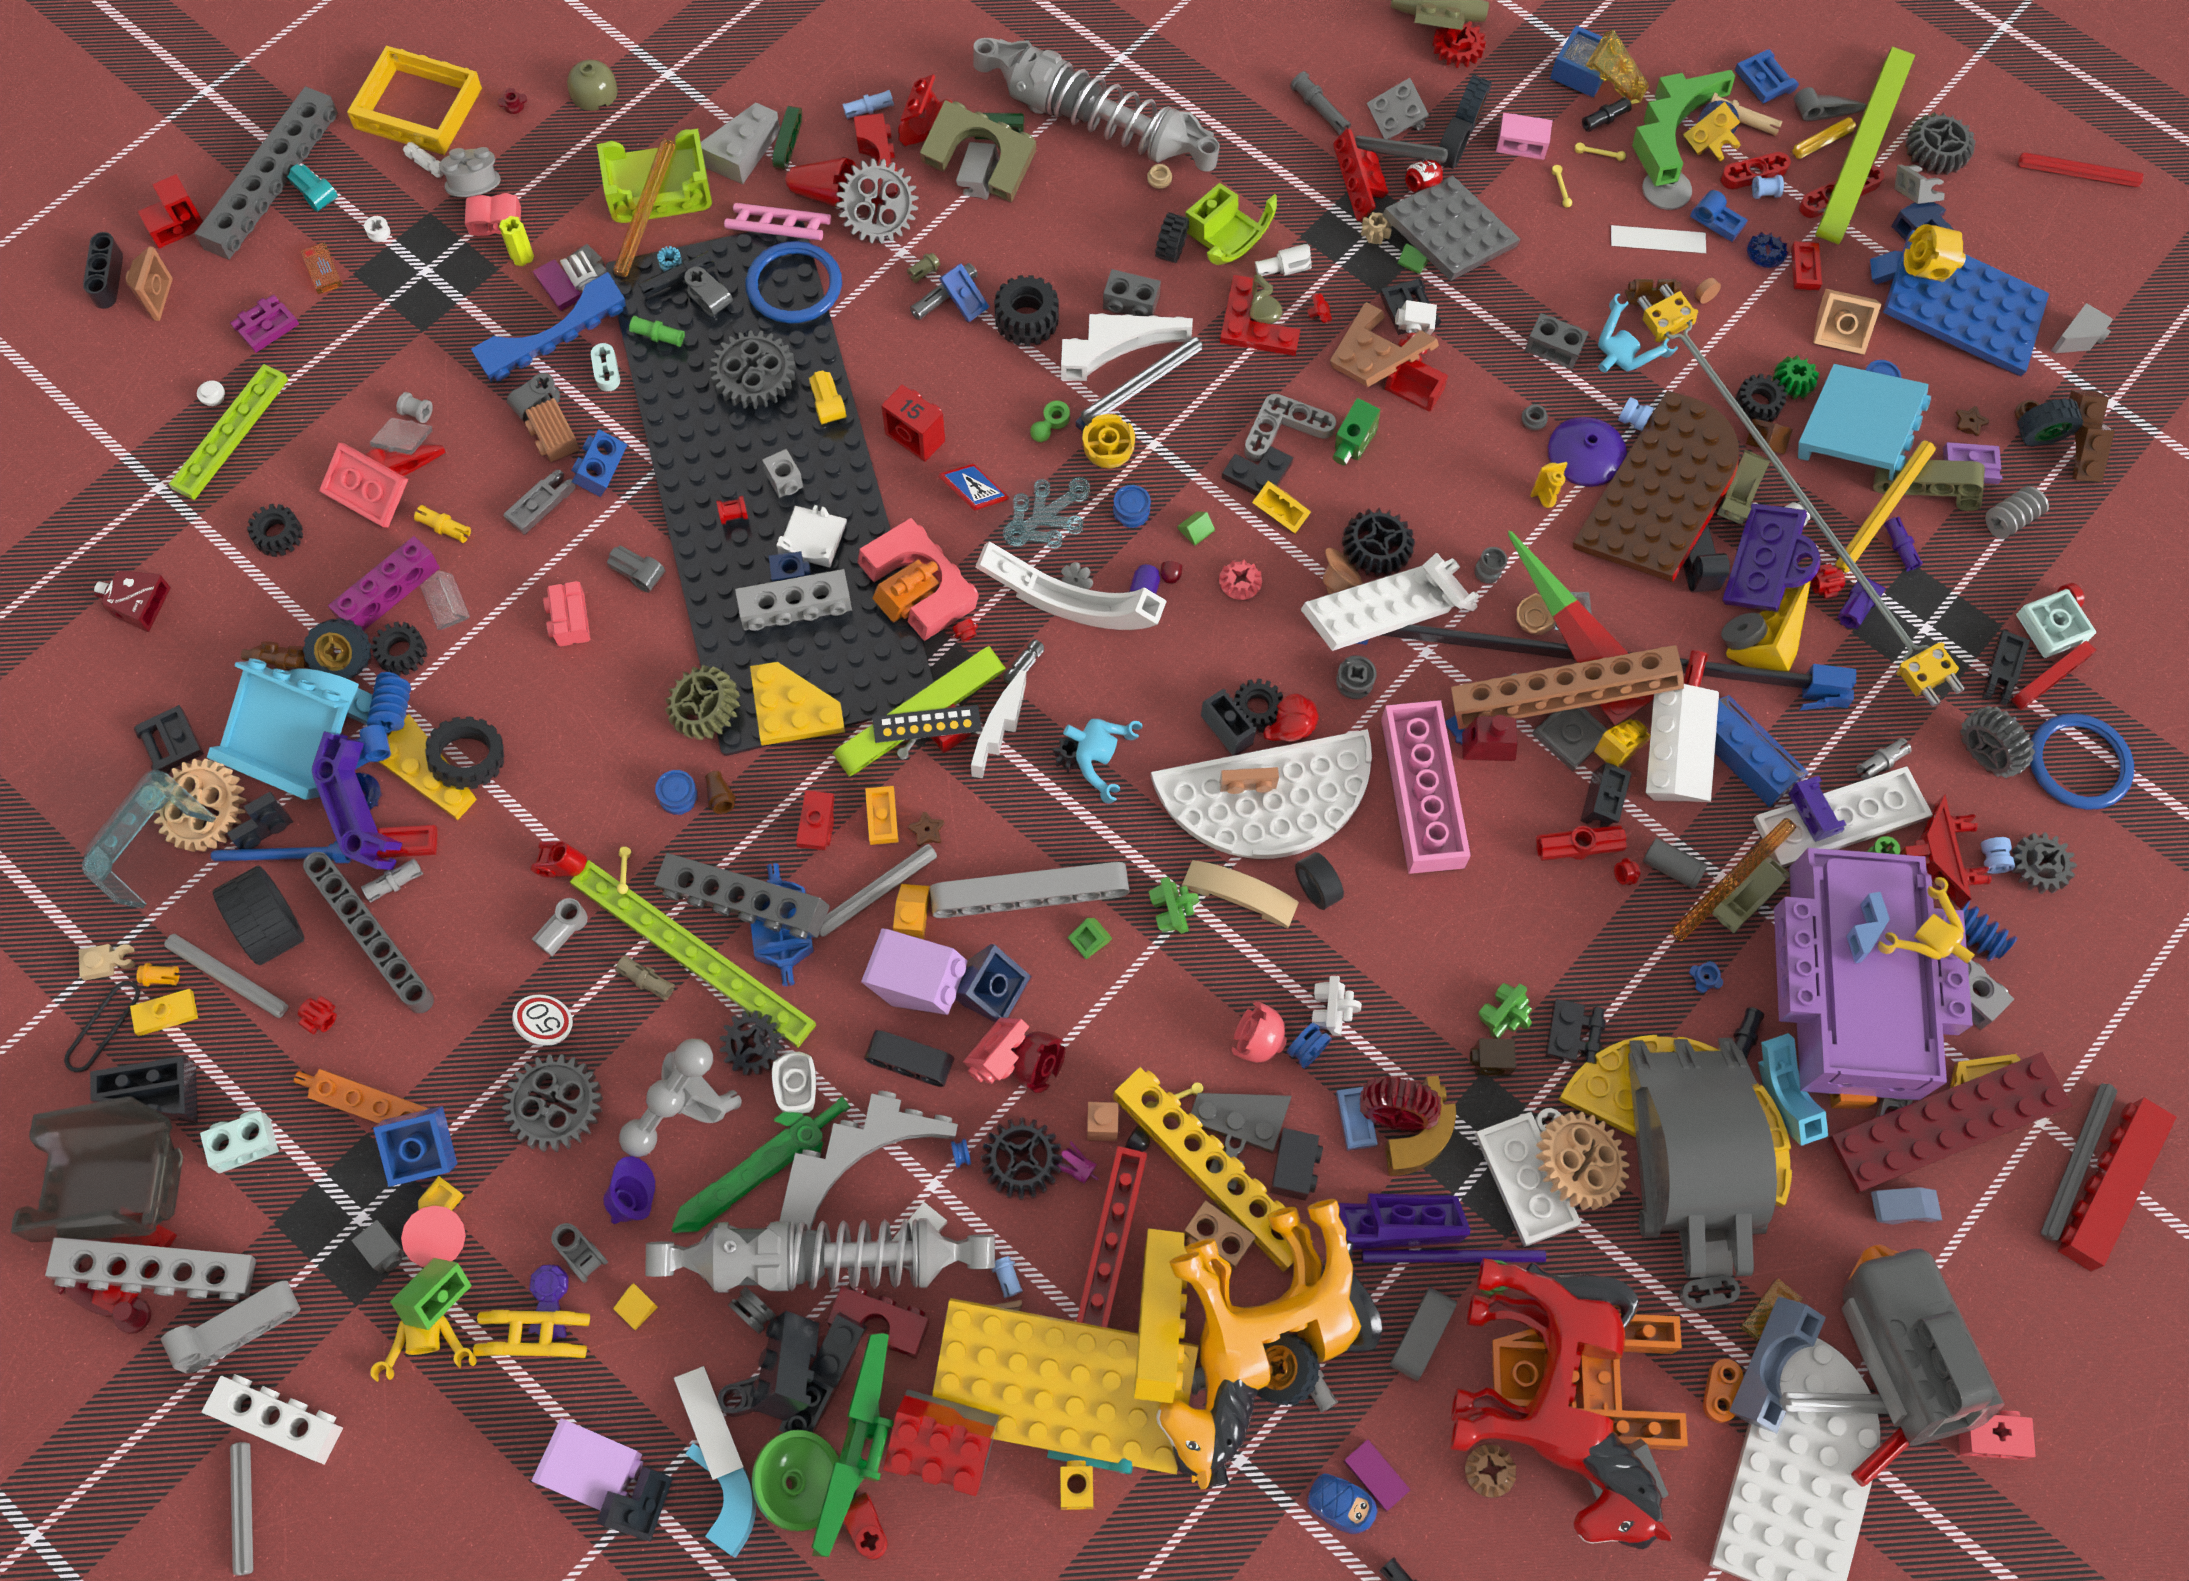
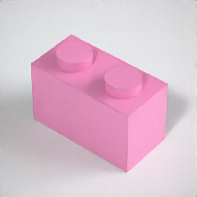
M1503 113L1498 131L1496 152L1544 160L1550 143L1552 120Z

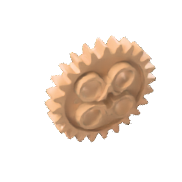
M193 759L192 765L182 762V770L173 768V778L164 776V780L167 783L166 787H157L162 792V796L154 797L153 799L160 803V807H156L152 811L160 814V817L154 823L163 825L158 832L167 835V842L175 843V847L195 852V850L206 852L207 847L216 849L217 841L227 842L225 834L233 829L232 825H241L242 823L236 818L237 814L245 813V810L239 808V804L246 802L245 798L238 796L245 789L236 785L240 778L232 775V769L208 759H204L203 762ZM219 793V799L215 801L216 796ZM183 795L200 804L218 810L220 814L217 816L211 812L204 811L197 806L180 800L179 797ZM207 819L206 826L203 828V824Z
M1573 1112L1565 1116L1560 1115L1545 1126L1546 1130L1540 1133V1137L1543 1140L1536 1144L1542 1152L1537 1154L1536 1158L1544 1162L1543 1165L1538 1167V1170L1547 1172V1176L1543 1181H1551L1553 1183L1550 1190L1551 1193L1559 1190L1561 1192L1560 1201L1570 1198V1207L1580 1204L1582 1210H1586L1589 1207L1592 1210L1605 1207L1620 1197L1619 1192L1626 1188L1622 1181L1629 1178V1175L1622 1170L1629 1167V1163L1621 1159V1157L1627 1154L1626 1151L1618 1149L1622 1141H1614L1611 1138L1614 1134L1613 1129L1606 1132L1604 1130V1121L1595 1124V1116L1591 1115L1585 1118L1584 1112H1580L1577 1115H1574Z

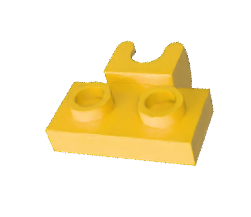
M1724 102L1683 135L1698 155L1710 148L1719 161H1723L1724 155L1721 148L1724 144H1730L1734 149L1740 147L1739 141L1730 131L1740 121Z

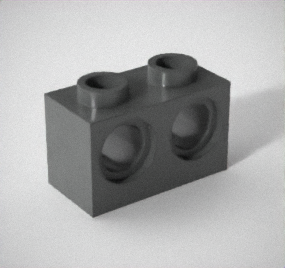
M1111 269L1103 293V309L1113 313L1133 316H1154L1160 297L1161 281Z
M1540 313L1528 339L1525 351L1572 370L1589 332L1582 330L1578 326H1572L1557 320L1555 317Z

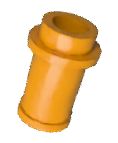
M145 963V965L138 967L137 981L138 983H143L144 986H149L150 984L177 985L179 975H175V973H179L178 966H152L151 963Z

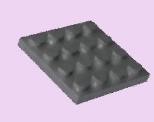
M1450 176L1442 180L1440 184L1426 188L1385 208L1382 215L1450 281L1517 247L1521 240L1454 176Z

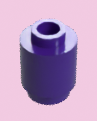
M1140 565L1134 572L1129 592L1146 588L1157 594L1160 583L1159 570L1152 565Z

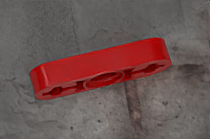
M1774 152L1732 163L1724 168L1720 181L1724 187L1733 190L1752 185L1755 176L1774 178L1775 175H1782L1783 177L1791 164V160L1785 153ZM1756 167L1760 169L1762 173L1754 174L1750 171L1749 168Z

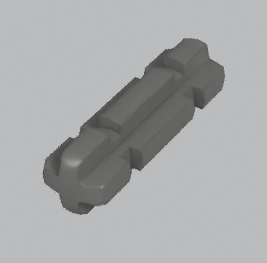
M1033 639L1027 645L1028 649H1024L1011 665L1012 668H1009L1004 673L1003 680L1007 684L1011 683L1020 670L1027 672L1036 661L1035 658L1043 653L1044 645L1037 639Z

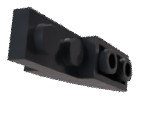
M841 1312L836 1315L810 1368L811 1371H814V1377L811 1383L807 1381L805 1394L811 1396L810 1406L786 1421H782L778 1429L779 1431L785 1433L793 1430H803L814 1433L856 1354V1349L867 1326Z

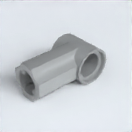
M573 898L561 900L556 906L555 914L532 938L533 942L546 953L553 956L575 931L581 930L586 925L588 919L586 911ZM577 910V914L573 919H566L568 912Z

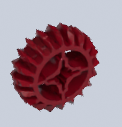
M1388 1076L1384 1079L1377 1077L1374 1080H1368L1360 1094V1112L1364 1114V1117L1371 1119L1373 1123L1380 1124L1381 1127H1389L1392 1130L1398 1129L1402 1132L1404 1130L1411 1132L1416 1130L1422 1132L1424 1129L1429 1130L1432 1126L1437 1125L1441 1115V1097L1438 1096V1092L1431 1090V1087L1428 1085H1421L1420 1082H1413L1410 1079L1390 1078Z

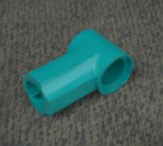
M296 164L290 168V173L287 176L290 183L303 194L305 200L315 211L318 212L338 198L331 184L324 178L320 180L307 166Z

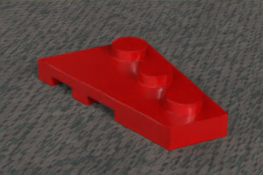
M122 1206L110 1243L169 1248L177 1235ZM125 1260L118 1261L113 1265V1276L120 1275L125 1271ZM158 1263L147 1266L144 1272L145 1278H150ZM109 1285L108 1290H95L91 1303L113 1314V1309L118 1303H131L133 1298H136L139 1293L120 1291L121 1286Z

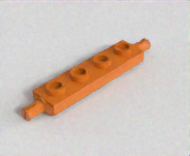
M321 1069L314 1076L298 1071L295 1076L305 1080L294 1078L295 1084L309 1088L307 1098L376 1123H380L385 1119L430 1109Z

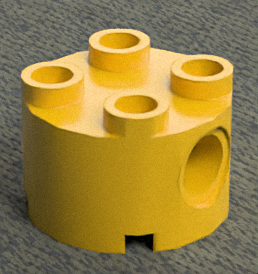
M1923 224L1913 232L1908 240L1912 244L1910 249L1905 248L1904 267L1906 272L1913 276L1944 282L1957 268H1961L1965 262L1966 256L1962 253V233L1948 228Z

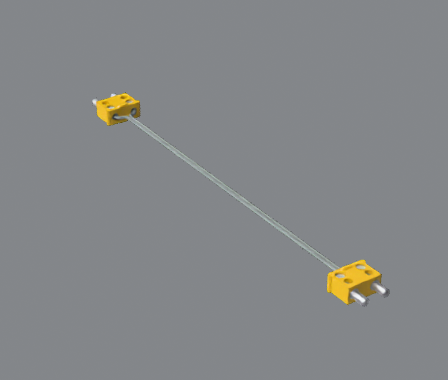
M1667 284L1660 287V291L1666 299L1653 306L1645 296L1640 297L1637 302L1644 310L1643 321L1655 336V342L1660 343L1667 338L1674 339L1678 337L1682 339L1908 648V652L1903 657L1904 662L1901 663L1896 674L1904 679L1916 697L1923 694L1932 707L1941 702L1932 690L1937 685L1947 681L1956 694L1962 692L1964 687L1955 676L1959 668L1944 649L1945 644L1939 642L1930 647L1927 645L1916 646L1690 339L1687 332L1695 324L1698 310L1693 309L1681 291L1674 294ZM1684 330L1683 335L1677 334L1680 331ZM1913 649H1926L1907 660V658L1912 654Z

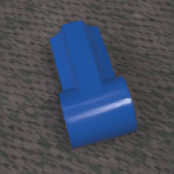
M370 725L360 730V737L356 740L363 742L364 745L356 769L368 762H379L390 757L391 751L384 726Z

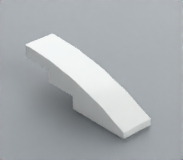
M1019 671L1003 691L989 714L978 739L971 763L972 777L983 778L988 753L1000 754L1004 731L1016 732L1026 686V671Z

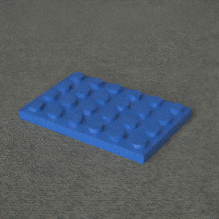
M1912 230L1907 236L1883 313L2021 377L2027 372L2049 293L1966 254L1963 266L1957 268L1944 282L1908 274L1904 267L1905 248L1910 249L1912 242H1908L1910 236L1915 231Z

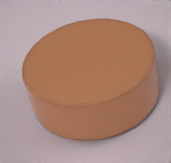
M1708 278L1697 287L1695 297L1702 304L1707 303L1718 294L1721 284L1715 278Z

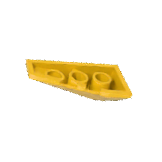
M1811 580L1799 587L1785 588L1779 611L1763 610L1760 613L1768 627L1765 637L1757 644L1746 649L1733 650L1728 648L1726 652L1727 657L1746 667L1789 672L1798 651Z

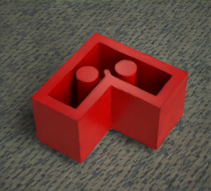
M177 174L152 184L161 201L138 211L159 249L195 233L203 223Z

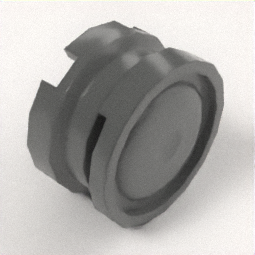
M1362 656L1346 658L1340 664L1336 676V687L1339 692L1350 699L1366 697L1372 691L1377 676L1374 664Z
M745 1286L740 1291L741 1296L737 1300L733 1299L728 1306L760 1334L765 1329L764 1324L767 1321H771L777 1315ZM747 1312L751 1315L749 1318L745 1315Z

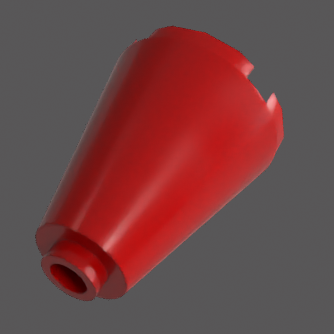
M842 157L794 166L786 174V185L793 193L843 209V207L836 206V203L842 201V197L837 196L836 192H843L844 188L839 185V182L847 183L848 180L845 178L844 173L852 176L854 173L851 166L856 167L852 159Z

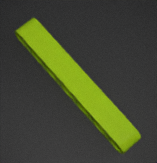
M988 646L887 715L945 709L952 704L957 705L998 677L1006 668L991 647ZM872 724L837 748L833 755L850 777L904 740L875 743Z

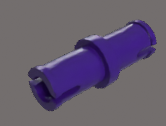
M1894 517L1886 521L1883 525L1893 542L1892 548L1895 552H1898L1906 571H1912L1920 567L1923 562L1913 546L1914 539L1912 536H1908L1901 518Z

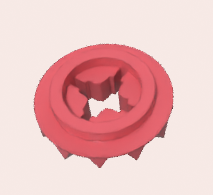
M1244 559L1241 562L1233 560L1229 565H1224L1220 573V587L1227 596L1233 599L1246 600L1252 598L1261 589V571H1258L1254 563L1251 565L1246 563ZM1246 573V582L1240 581L1235 585L1237 576H1242Z

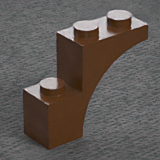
M2071 389L2069 399L2077 402L2084 421L2082 422V427L2077 432H2074L2076 455L2072 478L2082 481L2102 482L2115 430L2103 424L2109 397L2097 391Z

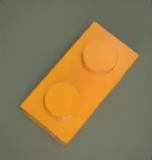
M894 786L865 788L870 845L897 843L898 829Z

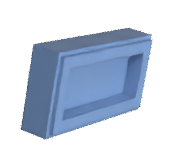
M1363 1087L1337 1090L1336 1092L1347 1151L1377 1146L1374 1124L1371 1119L1365 1118L1364 1114L1360 1112V1094Z

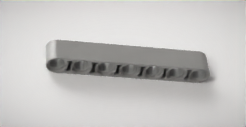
M1122 862L940 882L931 885L929 888L932 915L936 918H950L1112 899L1126 896L1130 892L1126 865Z

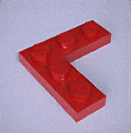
M1233 275L1220 343L1296 356L1300 329L1250 321L1249 312L1253 299L1252 285L1254 278Z

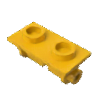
M1567 462L1559 464L1549 463L1540 469L1531 492V497L1538 496L1545 508L1553 507L1556 504V494L1559 493L1561 486L1565 482L1564 471Z

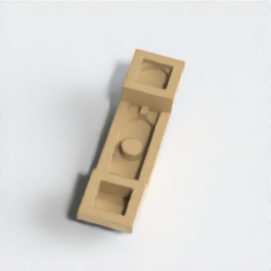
M1192 860L1182 883V887L1187 886L1189 890L1206 897L1212 894L1262 914V919L1285 928H1289L1299 903L1286 893L1256 878L1226 867Z

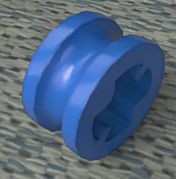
M966 1138L962 1139L960 1143L951 1141L956 1168H960V1165L963 1163L967 1164V1166L971 1165Z

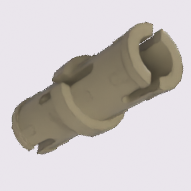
M626 955L619 960L615 969L617 973L636 983V987L652 992L663 1001H666L671 996L675 987L673 983L655 974L654 969L651 967H644Z

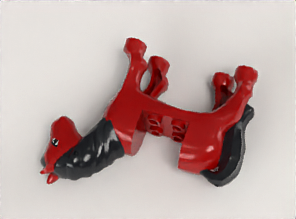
M1483 1258L1477 1278L1478 1289L1490 1291L1497 1287L1505 1286L1523 1291L1531 1297L1514 1299L1500 1292H1495L1489 1298L1472 1294L1467 1313V1325L1482 1327L1487 1322L1496 1320H1513L1524 1324L1535 1331L1543 1340L1547 1359L1540 1386L1535 1397L1527 1407H1520L1511 1403L1491 1388L1486 1387L1476 1393L1457 1388L1451 1409V1420L1454 1421L1450 1448L1452 1450L1467 1451L1482 1439L1512 1440L1532 1446L1540 1456L1560 1468L1569 1469L1583 1475L1603 1491L1593 1504L1577 1513L1573 1522L1577 1535L1584 1542L1593 1544L1614 1541L1625 1546L1643 1550L1648 1548L1655 1539L1671 1541L1672 1535L1662 1523L1663 1512L1661 1504L1663 1497L1656 1486V1480L1630 1447L1621 1442L1617 1434L1613 1432V1420L1597 1413L1568 1406L1569 1403L1574 1402L1576 1384L1572 1383L1573 1370L1578 1371L1581 1355L1607 1360L1622 1358L1625 1347V1329L1634 1318L1639 1307L1637 1295L1627 1284L1611 1277L1585 1273L1555 1275L1543 1271L1534 1263L1529 1264L1526 1270L1517 1265L1498 1264L1493 1259ZM1616 1308L1621 1310V1316ZM1480 1415L1478 1418L1474 1419L1473 1421L1469 1420V1419H1470L1471 1417H1473V1416Z

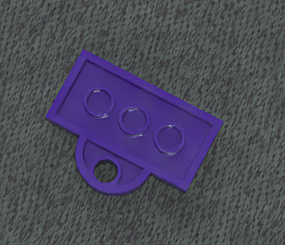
M1751 504V511L1745 524L1724 593V604L1778 612L1785 588L1802 586L1814 578L1820 568L1821 557L1816 544L1810 538L1801 535L1807 517L1806 510ZM1803 558L1813 559L1812 564L1806 568L1798 566L1799 561Z

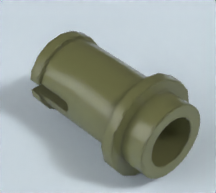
M926 253L923 255L922 260L907 269L908 275L912 273L910 278L914 283H917L930 272H936L940 262L935 254Z

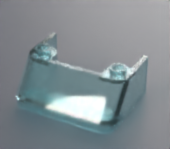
M158 770L146 772L86 846L82 863L84 874L117 904L138 908L146 906V903L120 880L111 869L112 864L155 811L163 808L170 800L187 816L212 823L216 819L214 815L167 773Z

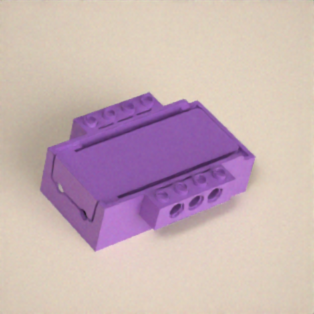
M1807 848L1789 867L1791 897H1784L1774 908L1779 1021L1797 1023L1800 1091L1921 1100L1947 1083L1943 1034L1960 1035L1973 1026L1968 964L1953 953L1940 960H1935L1921 953L1896 948L1890 954H1884L1878 950L1877 945L1879 941L1888 946L1892 945L1885 938V934L1888 932L1894 933L1898 939L1921 943L1914 938V935L1933 914L1951 924L1943 909L1934 908L1933 898L1927 893L1928 887H1932V878L1926 871L1925 857ZM1881 892L1890 920L1870 953L1861 963L1855 964L1846 935L1855 925L1866 924L1860 906L1869 893ZM1955 910L1964 929L1963 939L1960 944L1967 948L1964 911Z

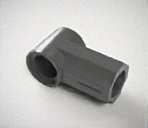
M621 545L613 548L607 561L609 568L626 576L637 588L647 593L653 589L665 573V568L654 558L649 556L643 558Z

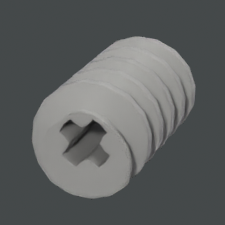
M2031 486L2023 487L2018 492L2012 494L2011 497L2006 498L2003 502L1998 503L1987 511L1985 517L1986 525L1992 535L1999 539H2006L2009 535L2022 529L2026 524H2030L2034 519L2039 518L2041 514H2045L2049 510L2048 500L2039 489Z

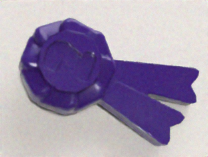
M542 1265L531 1275L529 1289L539 1301L536 1311H561L559 1300L567 1293L569 1278L559 1265ZM531 1324L528 1330L529 1333H537L540 1336L541 1324ZM554 1324L552 1341L558 1337H567L565 1325Z

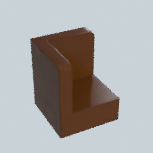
M1754 419L1753 425L1772 451L1785 454L1793 429ZM1749 432L1746 444L1761 448Z

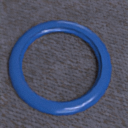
M800 241L784 242L764 250L752 262L745 279L746 293L755 309L767 318L789 324L814 320L826 313L834 305L842 287V273L834 258L821 247ZM787 254L808 255L819 260L827 269L830 283L824 298L810 308L799 311L780 310L769 305L760 294L758 279L762 269L770 261Z
M2077 713L2062 714L2045 721L2033 734L2031 741L2034 743L2032 748L2035 754L2032 756L2033 761L2030 763L2032 773L2038 784L2057 801L2073 808L2085 810L2102 809L2114 805L2130 789L2134 778V761L2131 750L2124 738L2104 721L2089 715ZM2077 726L2089 729L2102 736L2113 747L2120 763V774L2113 788L2098 796L2085 797L2073 794L2059 786L2049 775L2043 761V748L2051 734L2064 727Z

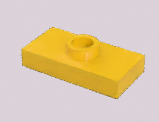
M191 989L130 1006L134 1032L137 1036L198 1019L194 993Z

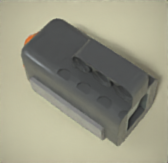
M1881 1244L1864 1250L1849 1277V1281L1843 1288L1844 1306L1842 1307V1313L1894 1426H1901L1909 1445L1915 1446L1968 1432L1985 1425L2005 1403L1934 1258L1923 1249L1897 1252Z

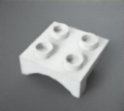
M814 505L813 510L795 506L785 534L780 536L777 542L778 554L801 551L803 561H809L810 563L830 568L847 524V519L829 515L825 507H822L820 512L817 505Z
M1435 553L1422 565L1428 572L1425 575L1428 581L1433 586H1439L1444 592L1442 597L1451 607L1456 606L1461 610L1466 609L1474 611L1478 607L1475 602L1480 597L1478 593L1472 592L1468 594L1453 576V573L1460 568L1453 558L1445 562L1438 553Z

